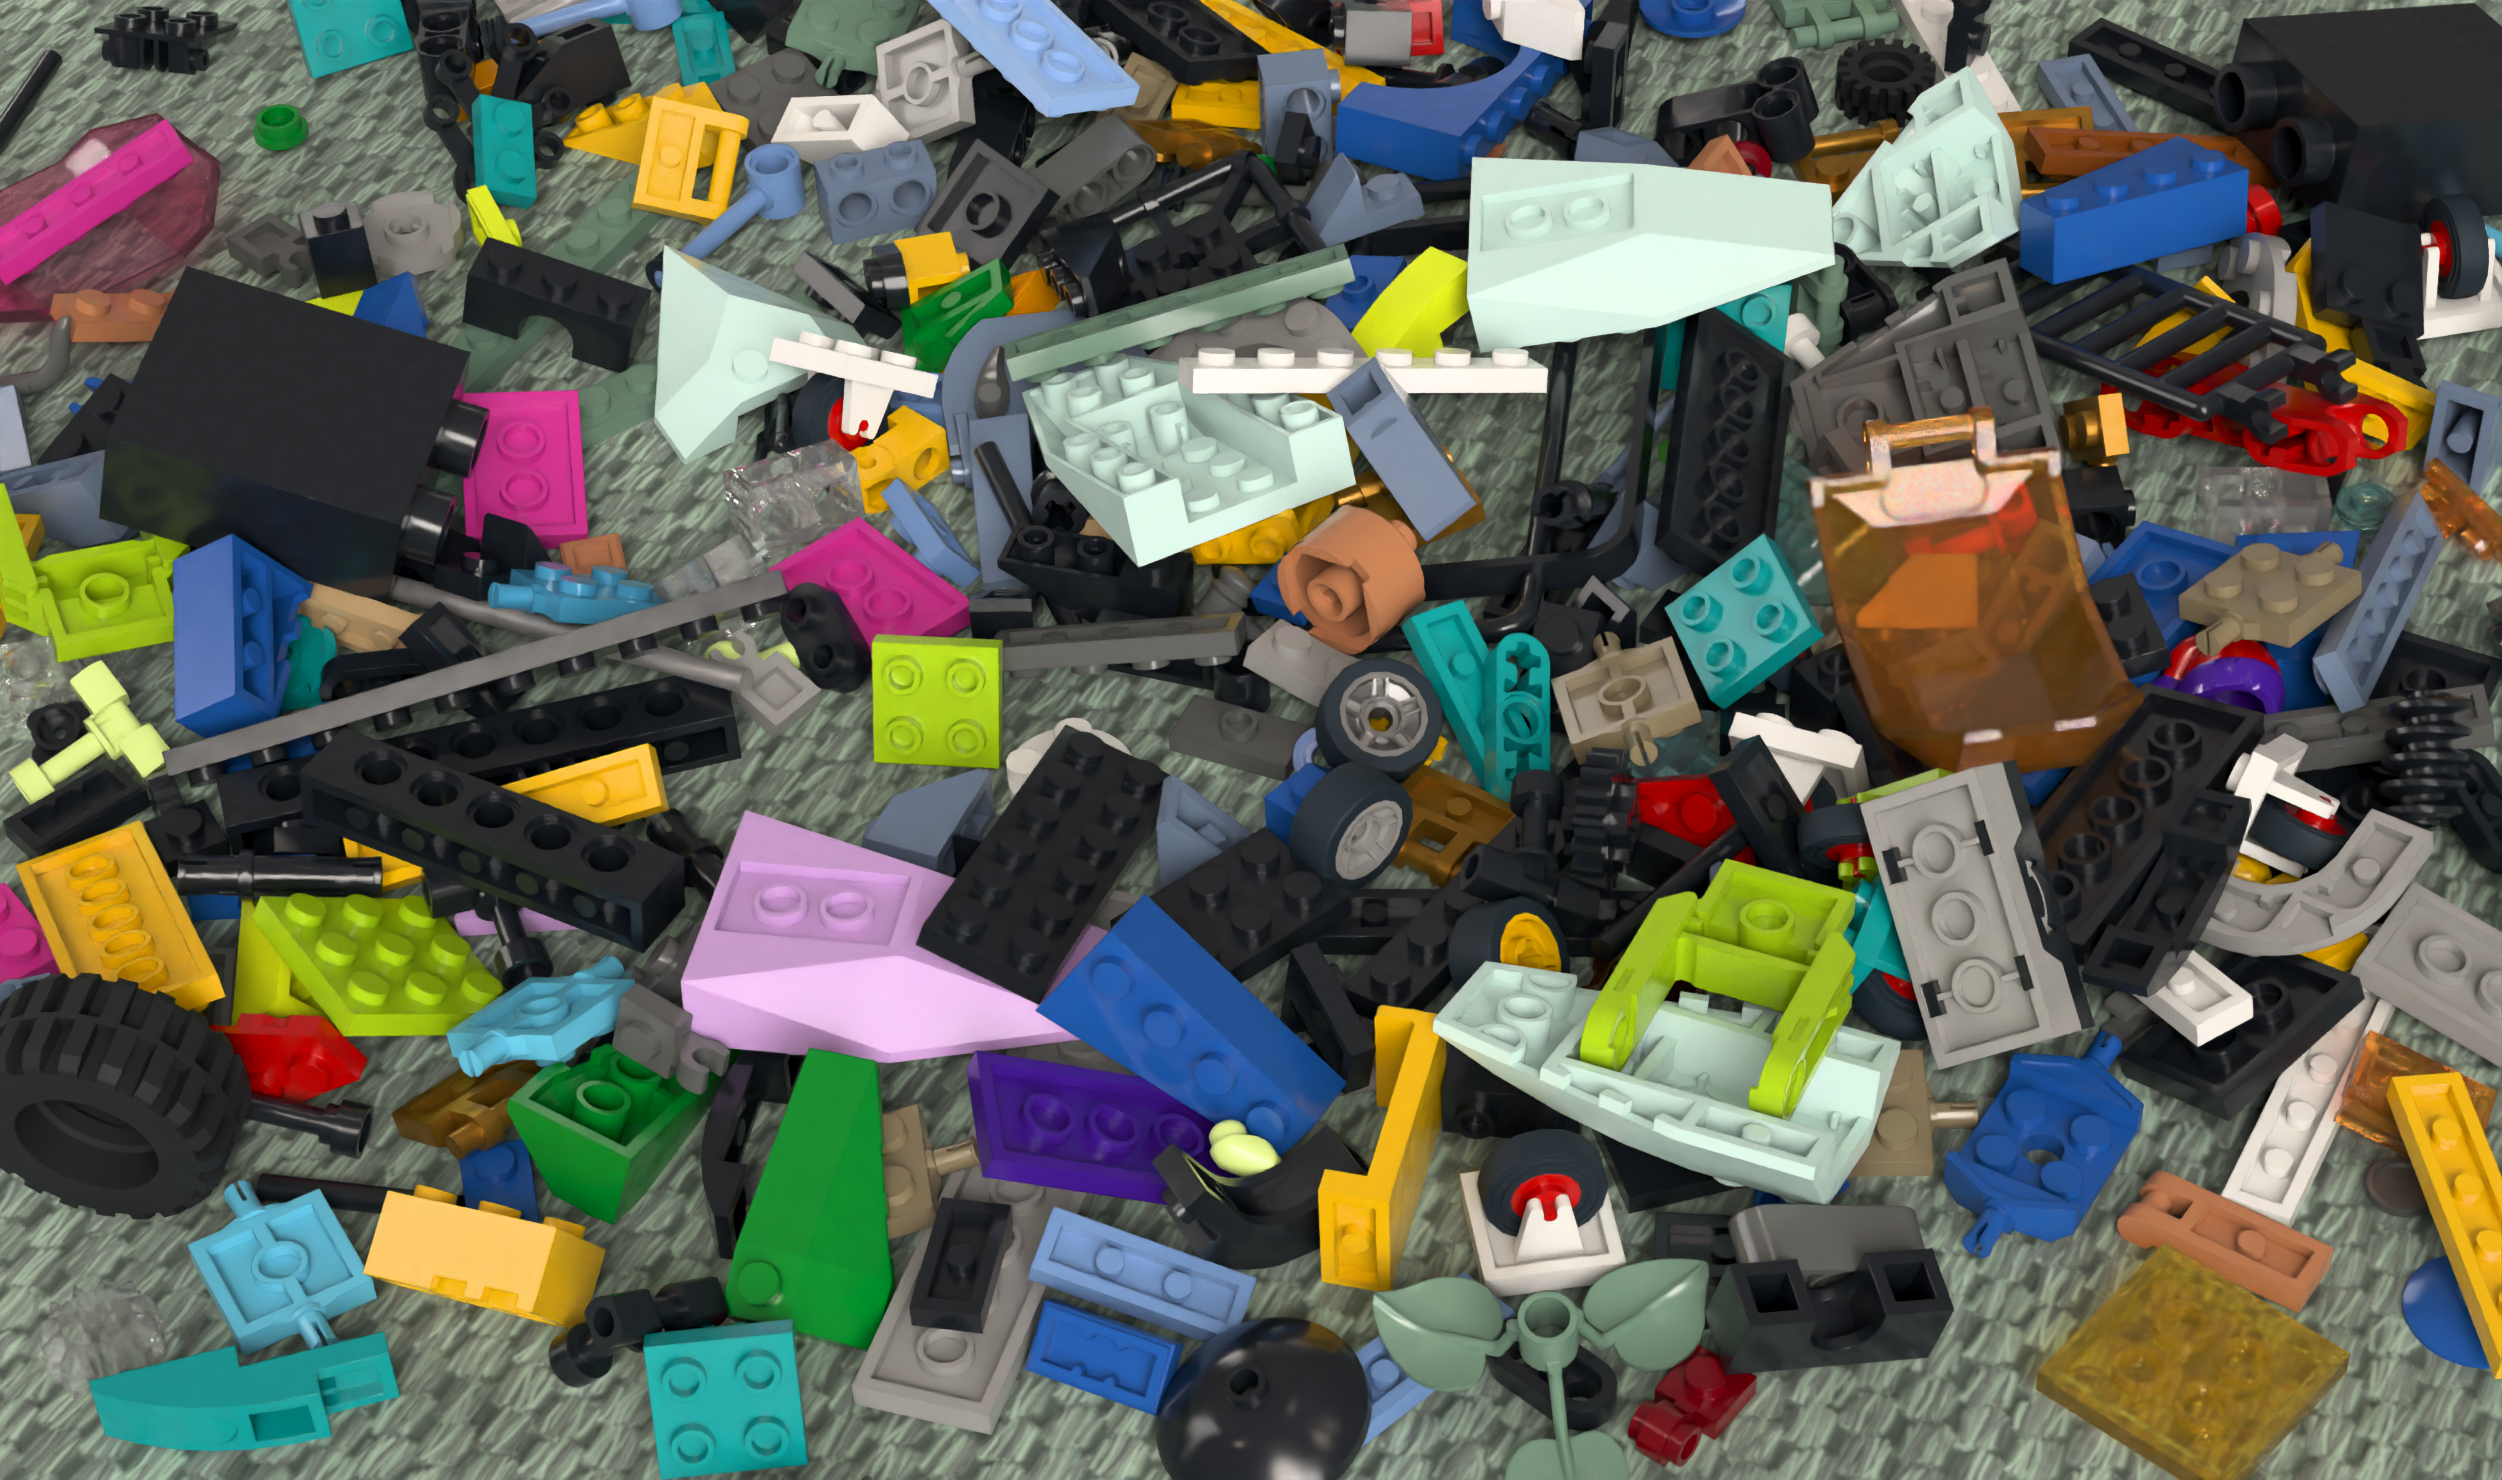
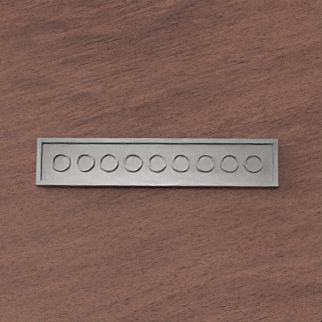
M1114 890L1092 923V926L1109 931L1111 929L1110 920L1130 909L1142 895ZM1082 1040L1009 1048L1005 1054L1138 1076ZM973 1123L966 1140L969 1137H974L977 1143L975 1124ZM981 1166L950 1174L939 1196L938 1206L941 1197L1007 1204L1012 1207L1013 1226L983 1334L912 1326L909 1306L933 1227L924 1229L852 1384L854 1404L992 1435L1035 1336L1044 1301L1051 1299L1055 1290L1054 1288L1028 1280L1032 1262L1053 1207L1055 1206L1086 1217L1096 1194L982 1177Z

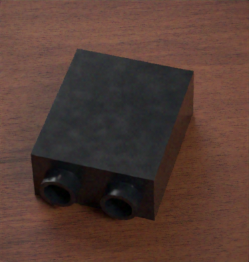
M2463 3L2243 19L2233 61L2224 65L2219 70L2214 82L2213 104L2217 119L2225 130L2232 132L2274 173L2280 184L2288 187L2310 210L2327 201L2400 223L2420 222L2425 205L2432 198L2448 194L2468 195L2476 203L2482 216L2502 214V26L2477 4Z
M186 266L106 436L99 519L197 548L206 546L227 535L234 534L307 581L388 604L406 558L436 566L442 553L454 514L456 495L434 489L440 472L443 471L470 479L481 452L488 427L490 409L462 401L471 352Z

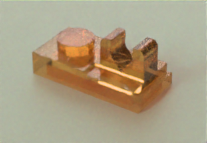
M2433 458L2427 463L2429 469L2423 473L2428 484L2420 490V493L2430 512H2438L2434 520L2444 539L2446 540L2464 525L2467 529L2460 536L2470 550L2483 562H2486L2493 556L2502 564V517L2439 458Z

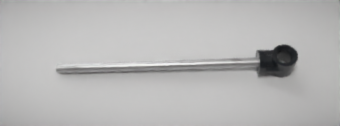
M399 576L390 598L430 609L440 601L455 617L537 639H544L585 627V625L576 623L556 622L548 616L536 612L533 614L525 613L524 610L492 609L489 606L488 600L474 601L434 588L431 584ZM658 645L659 649L653 653L628 660H622L620 652L604 656L742 694L747 693L753 683V673L750 669Z

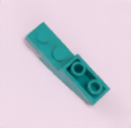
M385 1332L359 1338H350L339 1343L290 1355L276 1356L245 1366H241L236 1345L218 1350L200 1352L189 1357L144 1368L126 1370L119 1374L89 1381L91 1394L105 1435L137 1444L201 1451L251 1450L292 1445L331 1437L332 1433L328 1414L400 1397Z

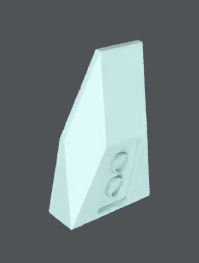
M1472 157L1467 300L1480 353L1491 352L1496 348L1520 349L1525 346L1559 341L1574 342L1581 338L1613 333L1629 334L1641 329L1659 327L1835 265L1830 185L1649 164Z
M1117 353L1114 359L1077 373L1060 372L1055 377L1040 382L1041 386L1022 392L1024 404L1046 465L1138 567L1280 514L1286 509H1293L1356 484L1342 415L1296 393H1192L1178 382L1179 363L1131 356L1125 353Z

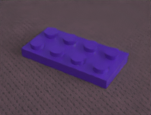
M978 1050L975 1051L966 1068L982 1177L1167 1205L1160 1192L1168 1184L1152 1160L1172 1143H1175L1211 1173L1225 1178H1241L1238 1175L1220 1169L1210 1156L1212 1146L1209 1134L1216 1124L1142 1077Z

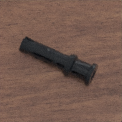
M1036 440L1037 477L1033 481L1030 491L1034 525L1079 534L1086 524L1087 510L1048 468Z

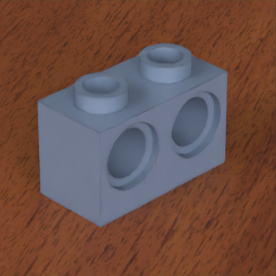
M1323 48L1257 55L1260 142L1263 155L1274 158L1285 113L1290 111L1308 114L1315 136H1319L1321 139L1320 164L1333 160V148H1336L1337 115H1332V103L1341 102V88L1338 70H1328Z
M921 139L896 141L885 147L857 153H841L830 159L813 162L819 213L833 245L916 227L938 195L936 169Z

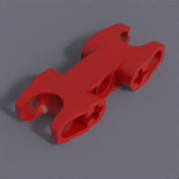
M2178 352L2153 366L2152 370H2146L2143 373L2158 378L2173 370L2170 369L2172 365L2180 366L2198 356V354ZM2235 362L2186 390L2202 396L2250 368ZM2101 382L2100 395L2119 393V389ZM2278 382L2264 388L2263 390L2270 387L2286 392V404L2271 411V414L2276 420L2288 425V436L2273 445H2268L2255 438L2245 424L2220 414L2201 422L2144 399L2142 400L2141 407L2136 412H2132L2123 406L2126 427L2140 433L2163 439H2172L2184 434H2190L2244 448L2255 461L2266 466L2321 477L2335 476L2356 467V457L2377 460L2406 449L2408 419L2393 404L2358 392L2357 397L2340 406L2324 398L2319 391L2315 392ZM2375 414L2385 422L2388 428V439L2384 446L2365 440L2362 425L2367 415ZM2337 457L2335 463H2330L2325 460L2328 458Z

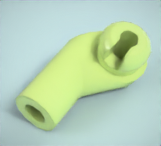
M1232 1119L1221 1121L1210 1131L1209 1140L1212 1146L1210 1156L1220 1169L1240 1177H1247L1263 1172L1282 1162V1159L1268 1141L1258 1136L1247 1135L1246 1127L1239 1121Z

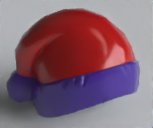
M2198 633L2183 639L2169 653L2172 667L2165 668L2163 676L2151 682L2155 686L2264 714L2282 712L2286 699V689L2276 659L2263 644L2256 640L2241 639L2237 642H2231L2220 650L2217 655L2210 656V652L2205 655L2198 649L2196 645Z

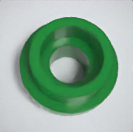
M277 104L269 106L258 113L253 134L255 142L260 147L267 150L281 151L301 144L307 138L309 129L306 119L300 115L297 108L287 104Z

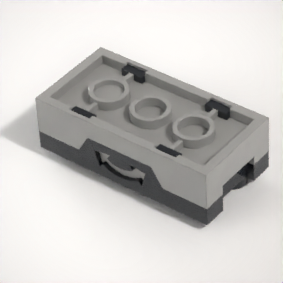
M2016 759L1973 767L1859 804L1938 1070L2095 1026Z

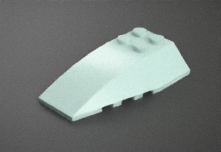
M1485 961L1434 1018V1033L1493 1074L1559 1113L1625 1145L1689 1170L1713 1176L1715 1180L1724 1185L1732 1187L1747 1186L1781 1196L1784 1201L1790 1204L1829 1205L1869 1146L1901 1047L1900 1041L1841 1025L1790 1120L1787 1121L1749 1110L1748 1107L1751 1086L1758 1087L1764 1064L1772 1048V1034L1784 1012L1775 1011L1771 1008L1746 1001L1743 1003L1742 1013L1708 1008L1709 995L1681 991L1679 1003L1663 1001L1621 1072L1580 1060V1044L1588 1014L1601 991L1577 987V975Z

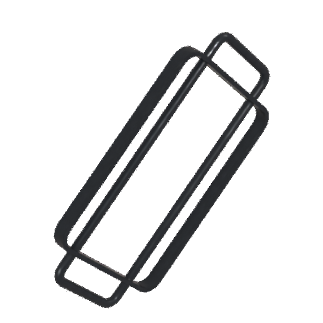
M1471 176L1412 183L1421 195L1422 204L1470 199ZM1470 214L1403 221L1343 243L1349 259L1352 255L1393 257L1422 254L1430 246L1444 251L1468 249ZM1293 241L1281 252L1277 262L1304 255V252L1297 242ZM1666 324L1644 330L1622 518L1617 533L1610 540L1595 548L1550 553L1554 526L1540 523L1539 521L1544 516L1539 515L1535 517L1531 507L1524 556L1420 565L1426 593L1423 602L1519 593L1518 604L1512 612L1501 617L1474 620L1485 644L1499 643L1509 634L1526 633L1536 623L1540 602L1544 600L1545 591L1583 588L1592 575L1607 583L1623 575L1635 563L1641 546L1645 512L1644 500H1646ZM1579 340L1574 342H1555L1533 497L1544 486L1554 485L1560 481ZM1211 564L1214 579H1219L1220 570L1223 566L1236 567V564ZM1253 580L1256 586L1261 582V580ZM1251 598L1247 599L1248 607L1242 609L1247 616H1269L1257 612ZM1290 623V624H1292L1293 626L1299 627V625H1297V624ZM1395 626L1375 644L1353 655L1409 651L1412 648L1401 628L1402 626Z

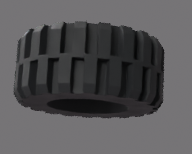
M66 973L49 975L40 981L34 980L13 991L11 996L4 999L0 1005V1168L8 1175L11 1173L17 1174L24 1179L25 1186L40 1194L46 1191L59 1197V1203L76 1209L79 1205L95 1209L98 1215L115 1217L116 1213L129 1214L132 1219H150L156 1213H160L165 1218L179 1214L187 1208L190 1209L211 1195L213 1188L218 1186L246 1118L252 1096L245 1064L241 1055L234 1053L232 1042L222 1031L214 1032L210 1029L208 1019L193 1008L187 1011L176 1005V998L157 990L156 994L138 988L139 983L122 978L113 982L102 980L101 974L81 973L75 978H69Z

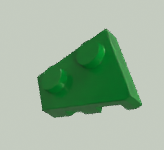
M999 257L912 303L909 308L901 309L904 351L906 356L917 358L915 370L941 373L946 368L948 360L960 340L974 325L982 319L1003 317L1014 307L1010 272Z

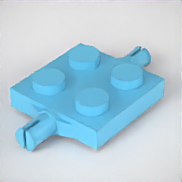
M608 955L604 956L587 970H579L574 975L563 977H529L446 1032L452 1056L459 1058L461 1069L471 1077L475 1075L479 1077L491 1066L507 1063L512 1060H535L536 1065L540 1067H547L560 1061L565 1063L575 1057V1049L586 1041L605 1035L615 1029L621 996L635 985V980L619 979L624 973V967L619 959L614 956H609L608 958Z
M246 1180L237 1181L242 1199L234 1184H230L224 1192V1199L229 1204L236 1219L231 1221L221 1231L188 1244V1249L199 1276L243 1357L299 1333L304 1338L309 1349L323 1347V1344L327 1346L339 1343L340 1340L335 1336L327 1321L377 1299L372 1278L363 1274L365 1266L321 1190L316 1189L285 1203L262 1206L250 1182Z

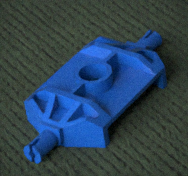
M2098 1032L2083 1057L2080 1058L2015 1053L2010 1062L2009 1079L1961 1151L1957 1153L1950 1150L1947 1154L1943 1181L1957 1204L1979 1215L1962 1239L1964 1248L1973 1255L1978 1246L1981 1245L1977 1257H1988L2003 1232L2011 1235L2013 1231H2017L2051 1242L2073 1235L2141 1128L2144 1104L2107 1071L2116 1056L2122 1051V1043L2114 1034L2104 1044L2108 1032ZM2033 1150H2046L2055 1154L2060 1160L2049 1162L2046 1165H2039L2029 1161L2024 1154Z

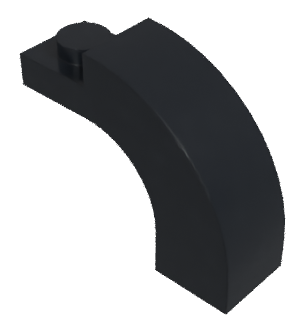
M1327 1124L1279 1164L1247 1177L1225 1178L1217 1176L1204 1168L1175 1143H1172L1152 1160L1168 1184L1160 1192L1168 1205L1165 1208L1196 1254L1206 1261L1230 1269L1242 1270L1279 1266L1320 1249L1318 1189L1324 1170L1328 1169L1367 1176L1370 1168L1359 1151Z

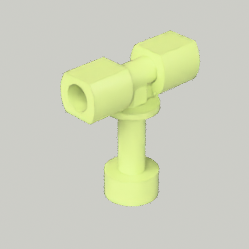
M99 660L83 669L70 680L73 691L91 713V716L83 720L89 733L39 767L29 757L10 770L8 774L31 805L54 792L56 785L103 753L114 761L124 756L144 782L143 777L166 769L162 752L170 750V748L151 723L141 725L128 708L131 702L127 692L104 662Z

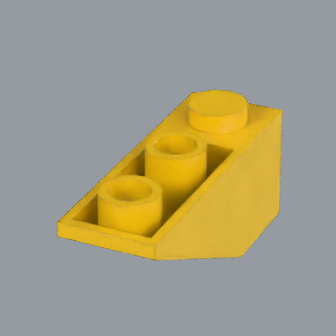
M705 81L681 87L680 83H673L651 96L642 97L640 93H636L610 107L604 108L601 103L588 107L577 115L574 120L577 125L562 141L564 146L639 165L653 96L722 111ZM704 130L697 169L711 166L714 163L719 135L715 132Z

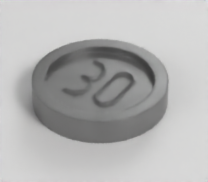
M2386 1158L2378 1161L2369 1169L2365 1181V1192L2370 1202L2376 1208L2389 1215L2405 1218L2416 1217L2430 1210L2409 1158Z

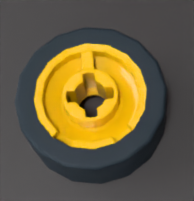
M1519 896L1471 906L1456 922L1449 947V969L1456 993L1485 961L1570 974V959L1565 937L1555 917L1536 900Z

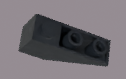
M590 18L544 37L538 44L537 53L531 64L520 73L513 101L534 105L542 100L549 88L554 86H561L572 92L576 100L575 109L585 104L587 107L595 104L601 103L605 105L614 101L617 98V91L632 84L612 26L595 18ZM550 100L551 105L555 109L565 110L561 102ZM549 123L542 126L541 128L551 127L557 124ZM471 124L467 128V133L473 139V126Z
M1104 211L1039 232L1044 250L1036 253L1040 274L1046 286L1053 285L1058 300L1060 302L1067 301L1072 316L1074 318L1081 317L1084 320L1114 311L1131 281V275L1118 226Z
M1016 523L997 560L998 568L1063 607L1075 612L1090 623H1095L1102 608L1156 619L1191 616L1190 610L1194 608L1193 554L1178 552L1138 567L1114 540L1102 536H1088L1053 530L1039 525L1030 526Z

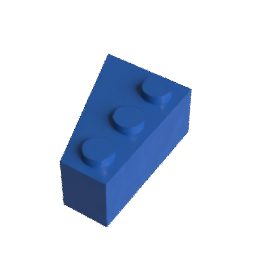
M230 534L173 560V655L175 666V697L173 704L175 722L205 739L278 718L292 664L285 659L289 642L300 637L303 624L296 618L300 602L311 597L314 586L239 537Z

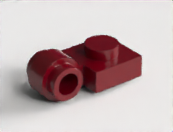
M1698 1345L1691 1356L1675 1365L1655 1387L1654 1401L1648 1399L1639 1406L1629 1424L1628 1438L1636 1442L1635 1447L1638 1453L1665 1467L1668 1462H1671L1678 1467H1682L1696 1451L1702 1433L1716 1440L1756 1394L1757 1377L1751 1373L1725 1375L1719 1355Z

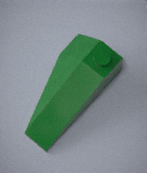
M607 1043L592 1049L589 1061L569 1068L560 1061L544 1067L509 1098L506 1110L552 1195L579 1208L580 1211L588 1216L599 1218L614 1225L646 1194L711 1107L726 1074L721 1077L710 1070L706 1091L702 1095L692 1093L678 1083L676 1073L667 1080L615 1050L611 1044ZM728 1049L731 1053L727 1073L743 1052V1049Z
M808 1049L736 1244L724 1292V1297L730 1311L727 1318L735 1322H744L745 1324L793 1319L796 1337L868 1352L891 1302L895 1287L894 1262L889 1255L887 1218L890 1217L889 1194L885 1192L882 1149L885 1147L880 1068L877 1061L820 1049Z

